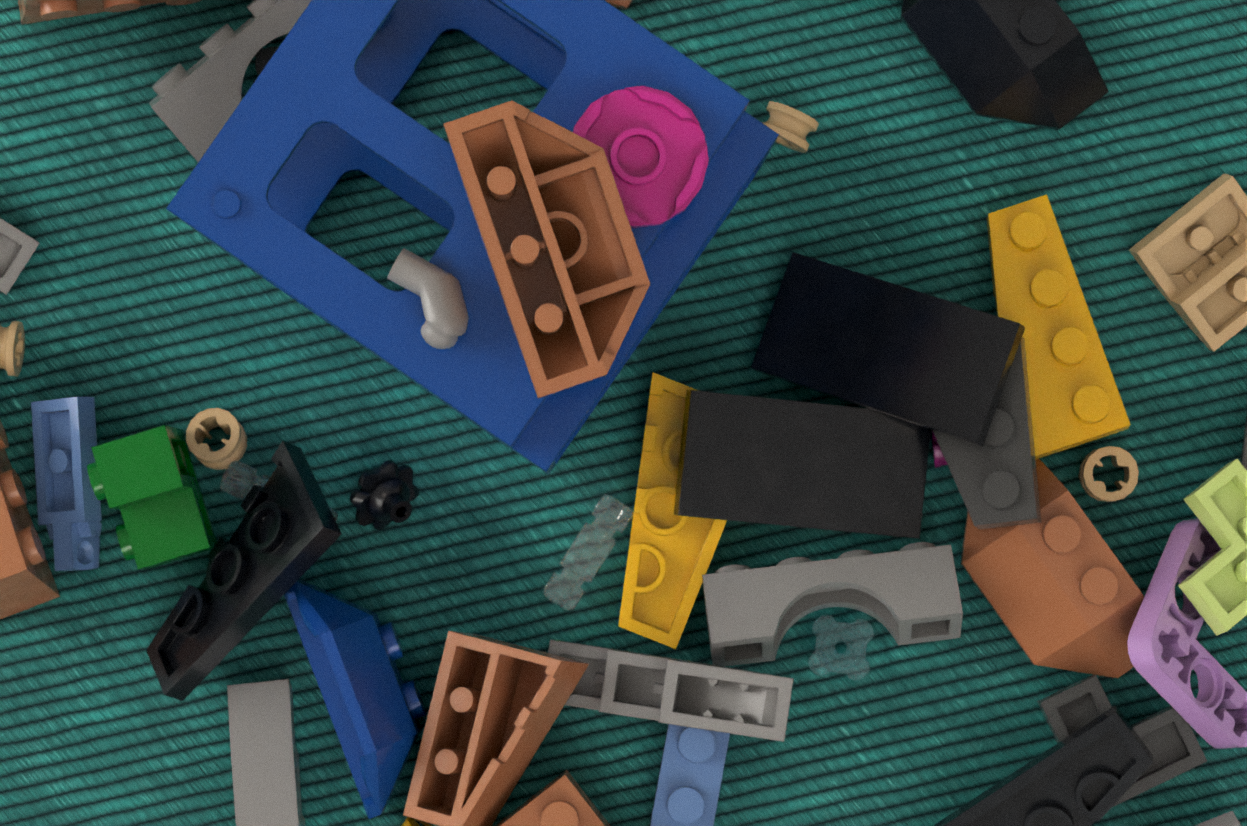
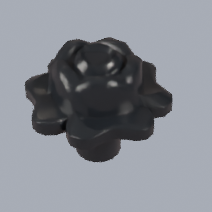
M388 460L379 468L364 472L359 478L358 488L351 493L349 499L356 507L355 519L359 525L366 526L371 524L376 530H383L392 521L401 523L409 518L412 513L410 502L417 498L419 489L413 484V470L409 465L404 464L398 467L394 461Z

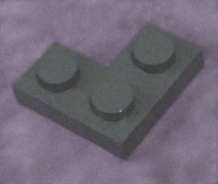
M1090 675L1037 701L1057 743L1112 708L1096 675ZM1172 706L1131 725L1153 755V763L1114 806L1207 762L1191 726Z

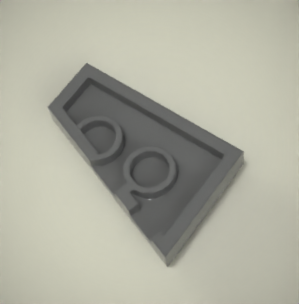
M1022 336L983 447L933 430L972 522L978 529L1041 523L1025 340Z

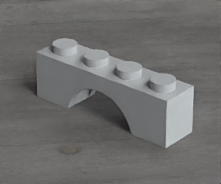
M253 0L247 6L253 16L234 31L227 23L200 45L199 48L205 56L186 71L179 63L154 83L152 89L157 93V96L149 102L151 108L197 162L200 161L241 102L243 78L252 58L267 43L277 37L288 34L311 0Z
M917 542L908 544L899 551L874 554L869 550L860 549L845 552L836 559L812 561L805 557H792L780 561L776 566L750 569L748 566L735 564L721 567L715 573L702 575L704 604L713 665L725 667L774 661L784 635L794 623L814 611L832 607L851 608L872 616L886 627L898 645L956 639L961 636L963 610L951 545L935 546L928 542Z

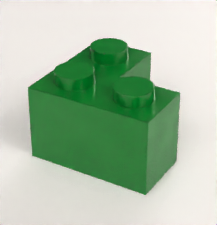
M163 425L91 447L95 462L87 465L89 480L98 500L107 499L109 509H120L124 523L116 525V533L121 551L127 561L135 559L138 569H149L211 550L217 541L182 429Z

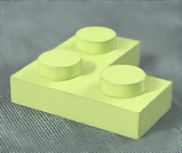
M1238 459L1223 466L1183 499L1221 548L1218 553L1178 585L1216 636L1230 630L1247 615V470Z

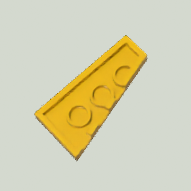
M1047 194L988 213L987 229L997 316L1020 323L1025 327L1023 338L1025 340L1035 459L1127 430L1131 425Z
M652 372L618 627L676 649L703 583L702 575L707 573L727 520L678 516L674 514L686 391L699 390Z

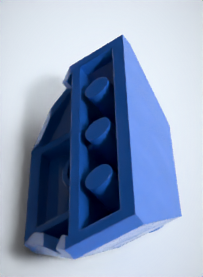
M299 579L284 594V597L356 783L368 819L381 815L386 809L421 731L417 718L425 716L426 710L414 680L403 683L395 660L404 657V652L392 622L381 625L378 614Z

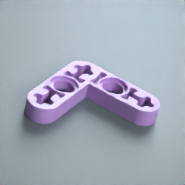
M1198 518L1183 520L1175 525L1130 629L1127 640L1129 658L1136 671L1209 745L1215 749L1247 747V692L1196 640L1204 619L1183 593L1184 604L1182 610L1178 608L1175 599L1177 581L1180 584L1221 550ZM1193 669L1198 679L1199 691L1196 698L1193 696L1190 684V676Z

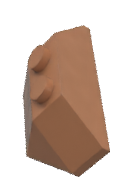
M512 100L444 123L443 125L472 212L538 399L607 375L646 295L650 281L604 148L531 112L528 108Z
M1036 459L1041 523L978 529L974 526L969 512H967L961 565L1033 665L1119 678L1134 667L1129 658L1127 640L1144 596L1068 489L1040 459Z

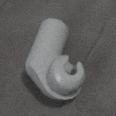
M403 248L395 260L387 279L421 298L426 321L420 331L425 342L436 349H449L456 344L458 336L466 333L469 320L461 285L452 274Z

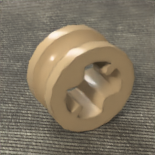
M769 101L766 110L769 112L770 117L768 121L762 123L779 134L775 143L798 152L806 153L810 145L806 141V136L809 132H816L819 123L799 110L778 102Z
M12 321L8 327H2L0 324V369H5L8 376L18 377L24 359L25 333L22 322Z
M208 408L199 412L190 421L186 430V443L189 450L205 467L220 470L235 465L243 457L247 448V435L243 426L229 411L221 408ZM220 426L227 435L231 436L229 440L224 438L221 440L225 445L222 449L213 451L207 443H203L204 438L212 439L208 432Z
M1106 446L1094 449L1085 456L1080 465L1079 479L1081 487L1090 497L1097 501L1113 502L1124 499L1133 492L1138 483L1139 470L1137 463L1129 452L1120 447ZM1104 456L1111 457L1114 467H1123L1124 481H1115L1114 484L1118 489L1113 492L1106 491L1104 482L1094 481L1093 467H1103L1099 459Z

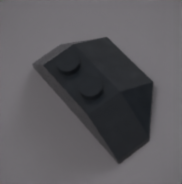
M902 0L900 18L976 116L1060 130L1109 92L1081 33L1055 0Z

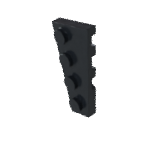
M282 441L271 458L278 466L264 488L253 485L240 505L247 514L230 540L223 537L218 539L207 556L209 563L206 577L198 588L188 585L147 648V654L164 695L183 701L342 534L300 447Z
M1115 705L934 826H1091L1095 821H1100L1153 763V755Z

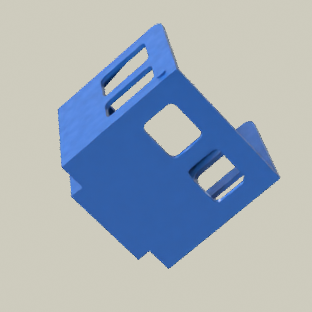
M311 0L166 209L227 254L549 475L758 173L779 134L746 112L749 99L605 0ZM448 31L464 33L547 90L533 113L573 132L575 124L592 102L615 90L643 85L669 92L688 106L705 134L709 157L702 188L685 211L661 225L631 228L650 281V286L607 375L539 399L510 322L451 146L393 105L442 34ZM352 171H360L367 174L449 231L429 262L457 278L461 285L469 315L466 333L458 336L456 344L451 348L436 349L427 344L423 339L420 329L426 319L423 313L421 298L407 289L402 291L387 289L306 233L308 225L345 174Z

